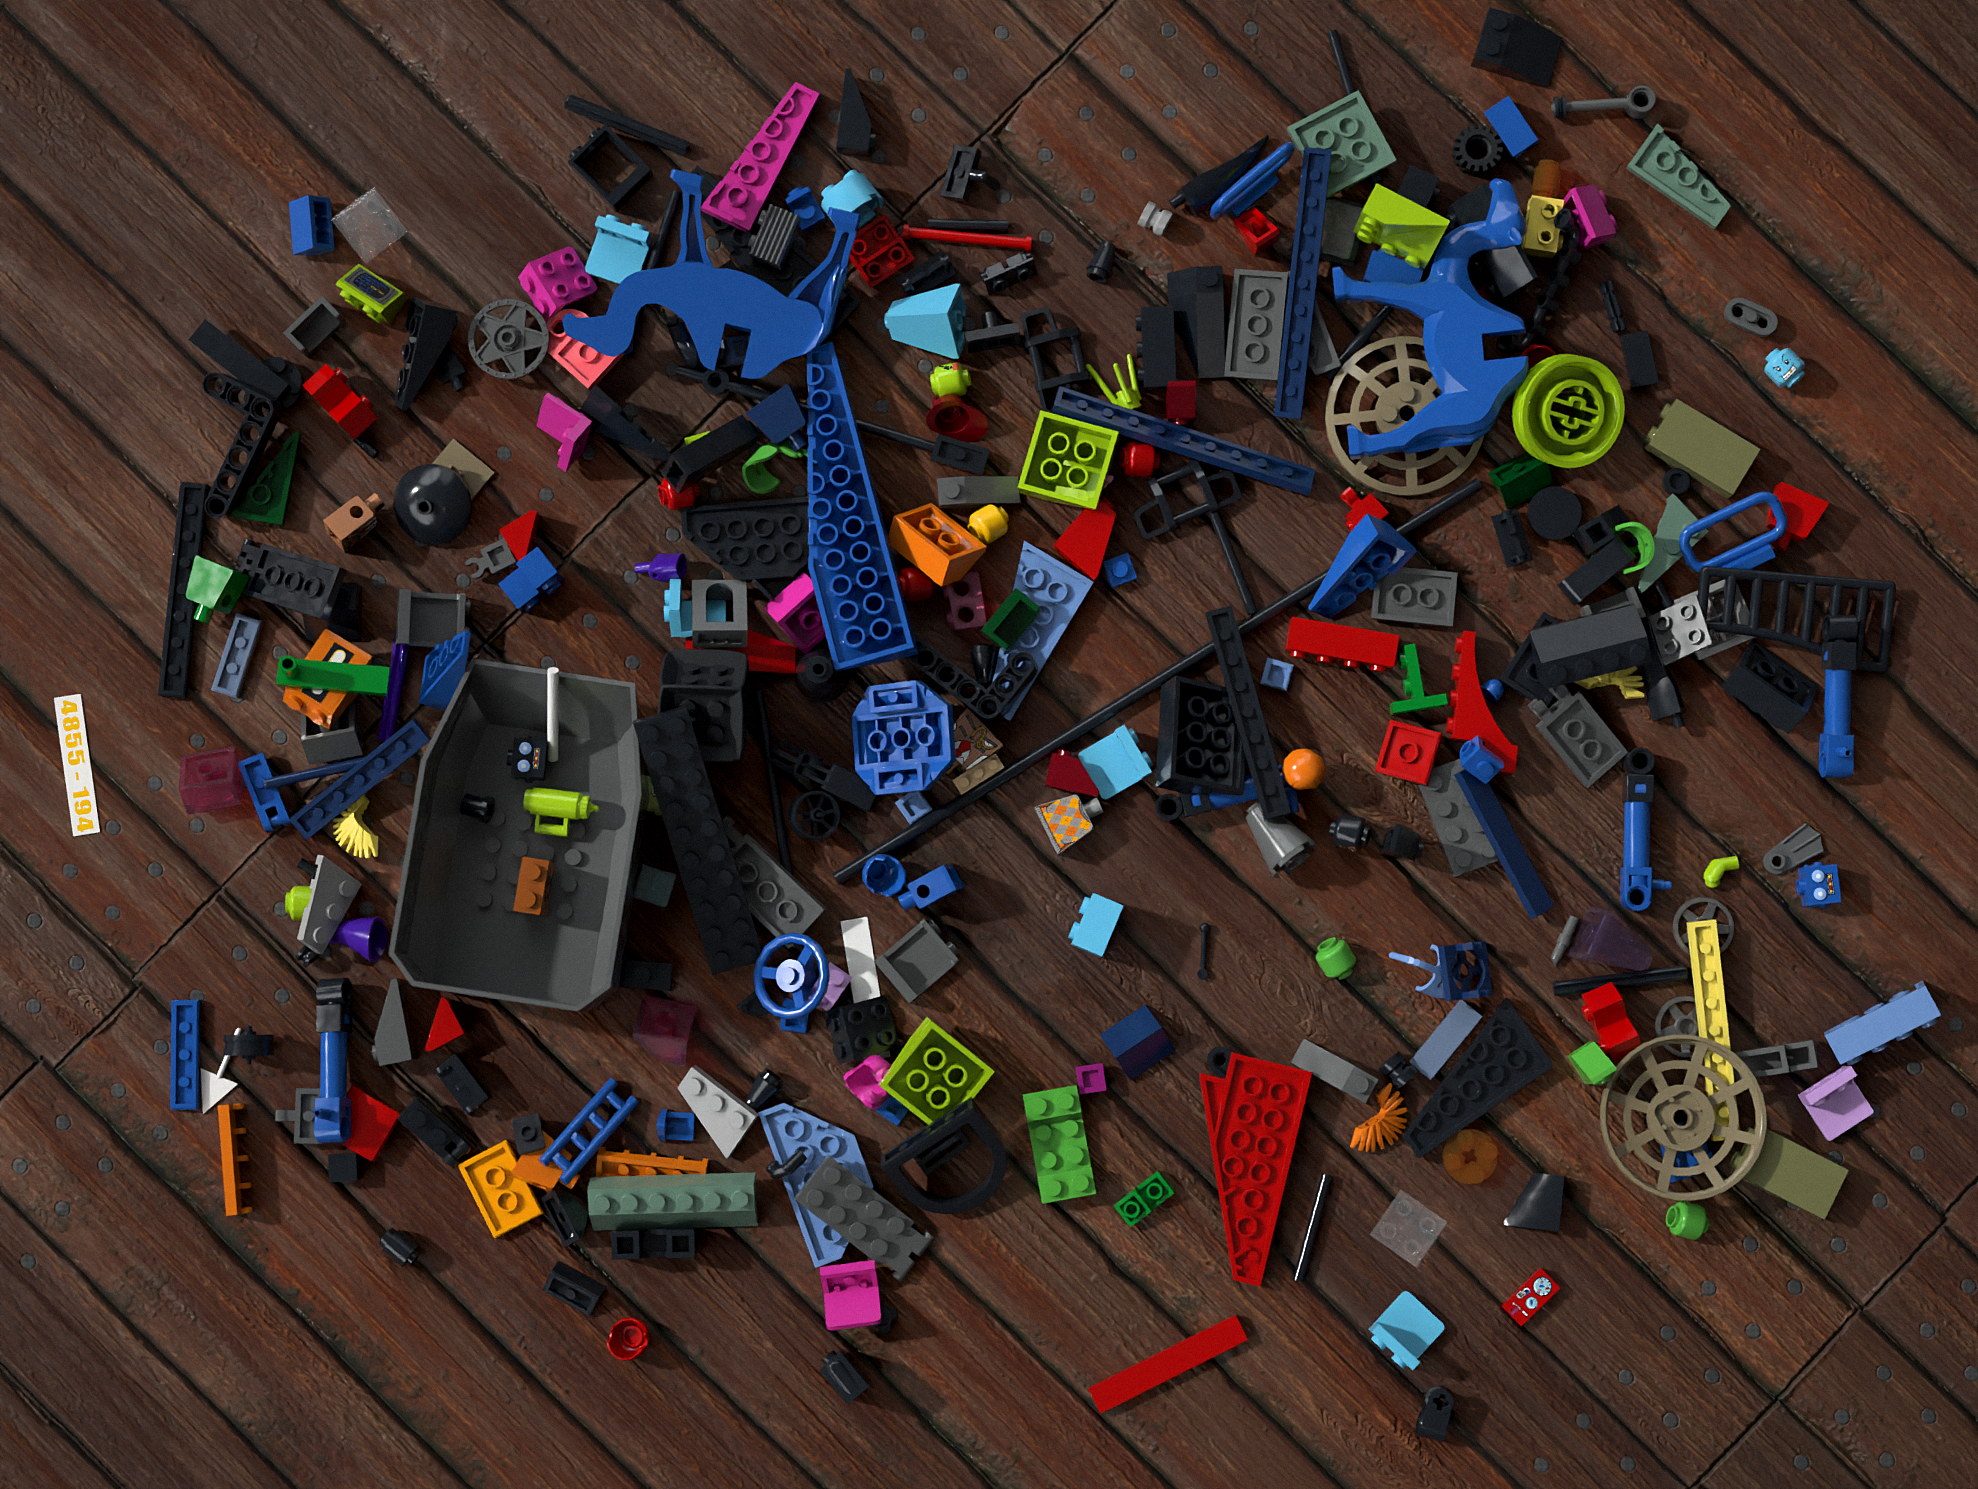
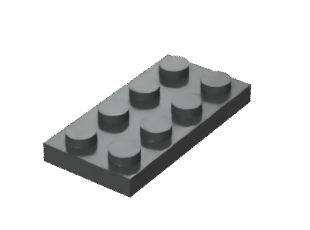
M1234 269L1225 377L1278 381L1289 279L1288 272Z
M1460 759L1433 768L1428 787L1418 784L1453 877L1499 860L1454 774L1464 769L1461 767Z

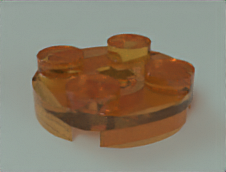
M1460 1130L1448 1138L1443 1145L1442 1159L1445 1169L1453 1179L1461 1183H1480L1493 1173L1497 1165L1498 1151L1487 1134L1479 1130ZM1471 1149H1474V1155L1477 1157L1476 1161H1470L1469 1164H1466L1464 1162L1465 1157L1462 1155L1463 1152H1469Z

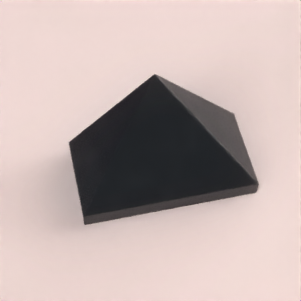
M559 1188L540 1198L564 1247L584 1237L589 1211L588 1201Z

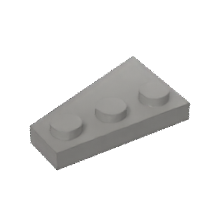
M317 855L315 864L318 865L315 879H311L309 888L312 890L309 905L304 908L297 940L314 952L323 954L362 884L324 855Z

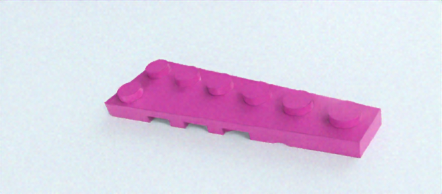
M795 82L775 108L773 114L762 125L755 138L746 146L740 158L734 162L724 179L718 183L703 203L701 211L744 232L750 233L815 107L820 93Z

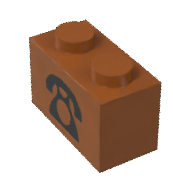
M522 857L513 911L547 917L555 862Z

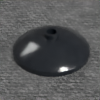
M425 464L411 469L401 478L394 493V512L399 525L406 534L420 543L440 545L457 538L469 523L472 513V499L469 489L464 480L455 471L446 466ZM424 502H427L429 505L428 511L423 509Z

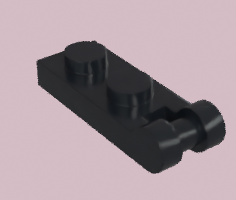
M417 1097L397 1117L402 1124L453 1169L460 1163L459 1159L473 1149L463 1137ZM452 1141L457 1146L450 1153L445 1147Z

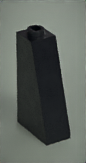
M742 414L671 454L662 472L663 477L679 495L752 447L759 436L755 425L751 421L746 420Z

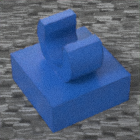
M890 1095L882 1106L875 1111L898 1126L909 1109Z

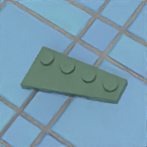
M1657 124L1626 169L1706 225L1715 229L1731 205L1712 183L1700 174L1697 166L1684 156L1680 151L1681 148L1674 141H1671L1663 132L1664 129Z

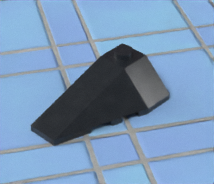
M414 295L410 297L404 330L409 331L408 342L402 345L401 355H403L405 366L398 372L395 405L406 411L445 348L452 331L456 329L458 323L457 311L450 306Z
M595 385L579 412L586 415L592 421L589 434L595 431L600 437L667 464L671 453L655 438L649 437L641 425L632 418L629 419L622 408Z

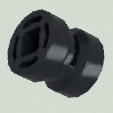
M1400 1051L1394 1053L1379 1068L1384 1075H1389L1392 1078V1084L1397 1089L1401 1088L1417 1073L1413 1065H1408L1404 1061V1056Z

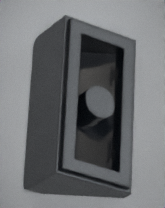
M558 1261L552 1269L542 1291L590 1317L606 1287L567 1264Z

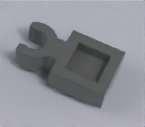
M504 538L481 549L482 558H470L465 562L468 567L473 564L479 565L478 572L471 575L473 579H480L488 569H490L492 575H495L517 563Z

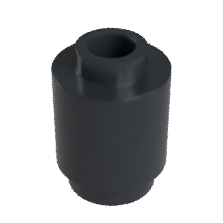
M393 1227L387 1231L378 1244L383 1248L382 1252L401 1267H404L406 1264L412 1266L421 1254L418 1252L419 1244L400 1229L397 1231Z

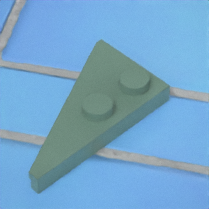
M1674 494L1666 500L1663 516L1659 520L1657 533L1653 538L1655 546L1654 556L1651 562L1645 566L1644 571L1641 572L1637 589L1640 594L1683 556L1679 546L1680 534L1688 525L1698 521ZM1704 529L1694 534L1690 538L1691 547L1709 531Z

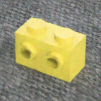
M1531 196L1528 201L1525 219L1527 233L1522 241V249L1526 255L1553 258L1557 251L1561 249L1563 235H1559L1560 230L1555 227L1554 219L1556 214L1563 209L1564 200Z

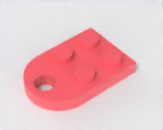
M561 310L546 323L549 332L547 352L591 391L624 354H619L615 357L606 356L588 345L569 337L565 332L555 334V326L562 322L566 314H573L577 318L588 317L579 310Z

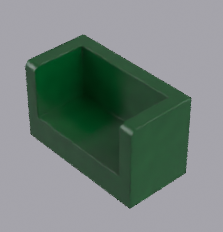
M1015 588L981 629V633L1007 654L1040 614L1041 608Z

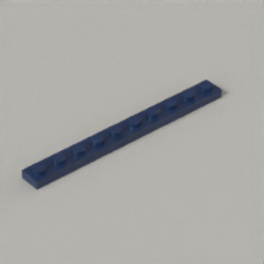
M1304 147L1274 417L1302 420L1332 157L1331 149Z
M1059 386L1052 408L1053 413L1118 431L1120 435L1307 496L1311 491L1315 469Z

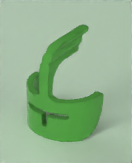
M785 440L777 445L770 442L760 447L742 467L745 483L753 492L759 494L775 490L780 486V480L773 477L765 469L762 462L771 459L778 452L793 458L808 457L807 450L801 448L795 452L789 442Z
M1628 522L1615 526L1616 531L1625 530L1632 533L1637 538L1639 544L1629 548L1633 554L1640 553L1638 563L1632 568L1623 569V574H1630L1647 566L1651 562L1655 551L1651 532L1643 524L1637 522Z

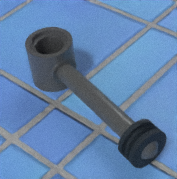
M1640 85L1633 88L1629 95H1626V98L1566 101L1565 96H1562L1561 99L1560 97L1558 99L1553 97L1551 111H1553L1554 118H1558V116L1560 118L1561 115L1562 118H1566V112L1625 109L1630 117L1642 119L1650 113L1655 104L1656 97L1651 88ZM1634 98H1643L1646 101V106H1637L1634 103Z

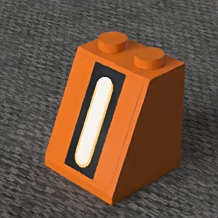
M326 628L305 660L370 665L372 656ZM286 687L283 702L291 709L298 710L308 716L314 723L330 729L358 694Z

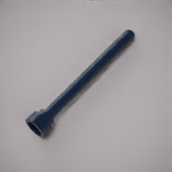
M365 757L267 778L263 781L262 785L265 789H272L348 772Z

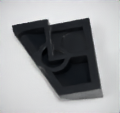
M1533 1172L1526 1188L1518 1196L1509 1215L1505 1217L1503 1225L1559 1231L1564 1176Z

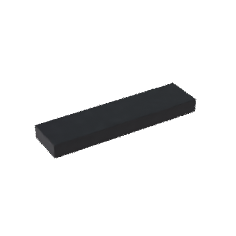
M206 319L189 338L190 342L237 379L278 401L290 387L288 383Z

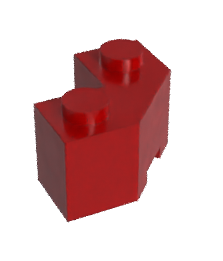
M325 364L302 386L355 440L378 418L371 411L374 405L364 395L359 398L346 385L345 382L348 378L338 368L333 371Z
M1612 982L1582 994L1584 1006L1581 1007V1011L1585 1020L1590 1022L1599 1041L1597 1045L1610 1061L1617 1065L1629 1052L1641 1045L1638 1033L1627 1018L1623 999Z

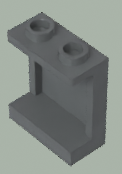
M400 589L397 592L395 646L434 648L437 644L444 645L446 640L452 641L454 636L464 631L469 632V627H464L465 616H469L470 600H466V593L411 592V589Z
M923 919L916 927L874 961L909 1003L959 962L956 956L960 952L950 940L946 944L938 936L942 931L932 920L927 923Z

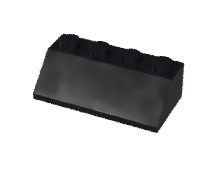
M1486 183L1454 202L1445 212L1446 219L1450 220L1448 226L1452 230L1462 225L1486 220L1492 198V193ZM1515 245L1506 249L1479 251L1470 258L1474 273L1481 277L1484 284L1486 283L1484 286L1485 292L1489 299L1494 300L1496 305L1524 292L1538 277L1521 245Z
M1635 604L1528 630L1538 681L1546 689L1652 662L1648 637Z

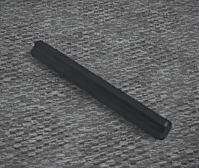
M569 94L565 100L564 108L604 125L606 124L609 127L681 156H685L689 151V141L572 94Z
M1685 965L1555 981L1552 984V989L1555 996L1586 993L1610 982L1617 989L1688 979V970Z

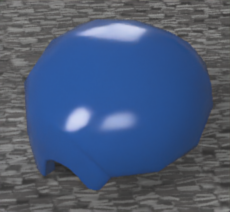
M877 854L867 860L862 870V881L872 893L891 897L901 891L906 883V870L893 856Z

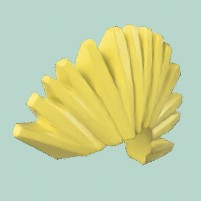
M1636 666L1575 682L1588 690L1615 684L1622 690L1621 693L1625 699L1644 698V693L1636 690V688L1644 686V683L1638 682L1642 680V676H1629L1637 670Z
M365 794L347 807V811L344 810L340 813L344 817L333 819V822L337 823L333 825V829H337L333 833L338 835L336 841H340V847L348 844L346 852L350 853L354 849V856L356 857L359 855L360 858H363L365 855V858H370L371 853H373L374 857H378V836L374 835L362 821L361 814H364V810L367 809V805L370 802Z

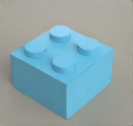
M1095 893L1090 898L1085 896L1079 910L1083 917L1080 924L1074 922L1068 938L1073 939L1071 945L1101 958L1123 905Z

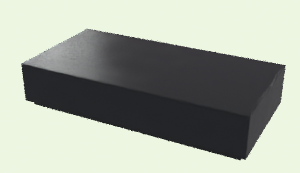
M1648 330L1621 335L1620 341L1631 389L1658 384L1659 380Z

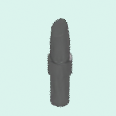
M1569 916L1562 933L1559 934L1556 941L1557 944L1551 955V960L1555 966L1558 965L1567 947L1570 946L1572 936L1580 919L1574 916Z

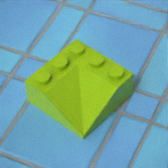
M1376 183L1353 232L1363 242H1374L1382 246L1381 250L1392 256L1397 254L1405 258V262L1410 266L1425 268L1450 220Z
M1040 410L1017 487L1019 493L1046 501L1096 510L1118 446L1119 432Z
M926 1017L910 1037L879 1086L929 1125L970 1097L974 1098L995 1071L931 1019Z

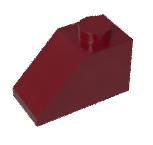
M1168 381L1166 388V419L1168 422L1187 427L1189 423L1194 422L1196 381Z
M1058 750V754L1052 753L1045 787L1098 798V788L1080 760L1073 758L1074 753L1064 750Z

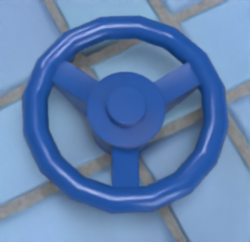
M792 932L776 937L764 947L756 960L753 974L755 992L763 1007L775 1017L788 1020L805 1017L819 1006L828 989L830 979L829 963L821 946L804 934ZM791 943L805 946L797 960H786L778 968L766 967V963L773 952L781 946ZM816 958L820 976L817 989L808 1001L811 988L816 983V972L814 970V960ZM764 978L776 979L778 986L783 991L792 992L795 1008L788 1009L774 1003L765 990Z

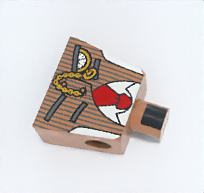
M376 493L364 502L359 496H355L323 520L326 532L345 553L376 526L375 513L382 509L385 504Z
M968 708L954 724L956 761L945 773L949 774L959 764L968 771L1003 748V744Z

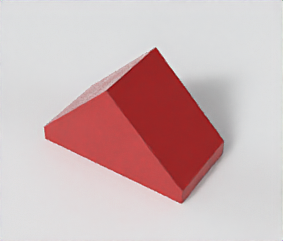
M1255 207L1232 220L1254 256L1278 240L1280 234L1278 228Z
M531 510L499 530L518 561L532 551L540 514L537 511Z
M441 997L425 1050L429 1052L436 1051L468 1034L451 999Z

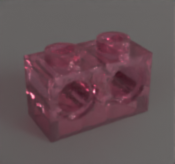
M966 573L960 580L942 586L944 601L950 600L951 610L946 611L949 627L954 626L955 633L982 629L987 622L979 573ZM959 583H965L970 588L969 593L965 596H958L954 592L955 586ZM962 610H971L974 614L973 620L968 623L960 621L958 615Z

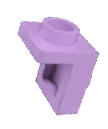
M831 962L829 963L830 979L827 993L818 1006L826 1011L832 1008L852 979L850 975ZM819 978L811 988L809 999H811L817 989Z

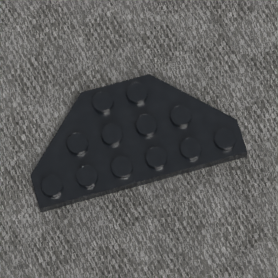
M809 497L688 506L681 509L682 534L736 580L749 583L754 578L758 582L795 579L808 564Z

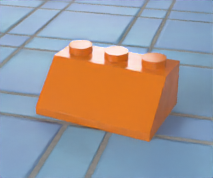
M932 503L895 515L888 534L890 546L941 587L960 580L987 548L986 545Z

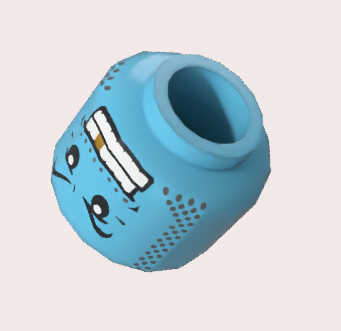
M1776 348L1765 358L1768 363L1765 366L1764 372L1778 387L1787 386L1791 388L1805 375L1803 371L1805 368L1804 361L1791 348H1785L1781 351Z

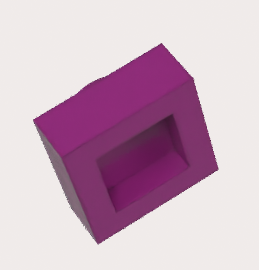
M1103 1063L1075 1067L1079 1094L1106 1091Z

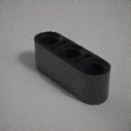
M1618 536L1557 586L1575 606L1636 556Z

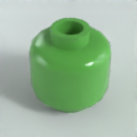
M1332 937L1318 946L1316 961L1327 977L1344 979L1353 972L1352 967L1356 963V957L1345 940Z
M1679 1201L1674 1206H1671L1666 1214V1224L1670 1232L1678 1237L1697 1240L1709 1228L1710 1222L1707 1213L1702 1206Z

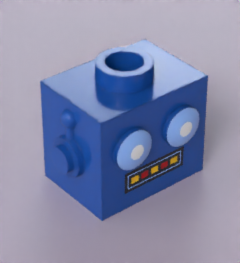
M1814 862L1812 866L1804 865L1803 868H1798L1799 879L1796 880V891L1798 896L1801 895L1802 906H1808L1809 908L1817 906L1819 909L1828 908L1832 903L1841 902L1837 864L1825 865L1822 862Z

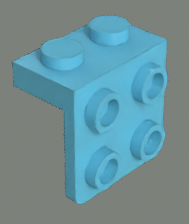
M598 215L595 223L598 233L585 270L589 275L620 284L627 276L642 271L652 238L650 233L647 232V228L640 224L632 223L629 226L621 223L622 220L618 217L606 215L605 218Z
M670 579V588L665 590L664 621L670 622L671 637L687 638L692 636V600L683 601L681 579ZM706 600V622H726L725 600Z
M1125 725L1081 751L1078 755L1080 762L1098 788L1099 794L1103 799H1109L1147 777L1152 772L1150 769L1153 766L1151 759L1146 752L1141 753L1136 745L1139 742L1138 737L1132 728L1127 730Z
M1403 1291L1368 1330L1374 1334L1371 1340L1382 1350L1387 1346L1394 1353L1391 1358L1402 1369L1408 1366L1414 1370L1420 1363L1417 1359L1442 1333L1444 1324L1410 1292Z

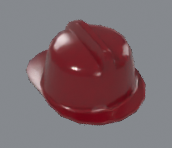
M948 394L933 399V406L926 416V423L930 430L964 442H974L986 434L988 422L985 415L978 409L967 405L961 397Z

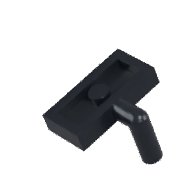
M954 145L940 196L948 200L968 202L973 181L983 182L994 191L1000 188L1001 183L986 171L977 170L982 153L981 150L975 147Z

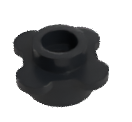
M880 1301L881 1314L884 1315V1319L877 1325L869 1326L880 1329L881 1333H887L891 1329L890 1324L892 1320L897 1317L898 1313L895 1308H888Z

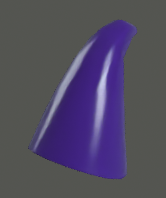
M379 917L342 921L328 945L337 943L350 947L368 961L375 963L382 957L388 940L385 922Z

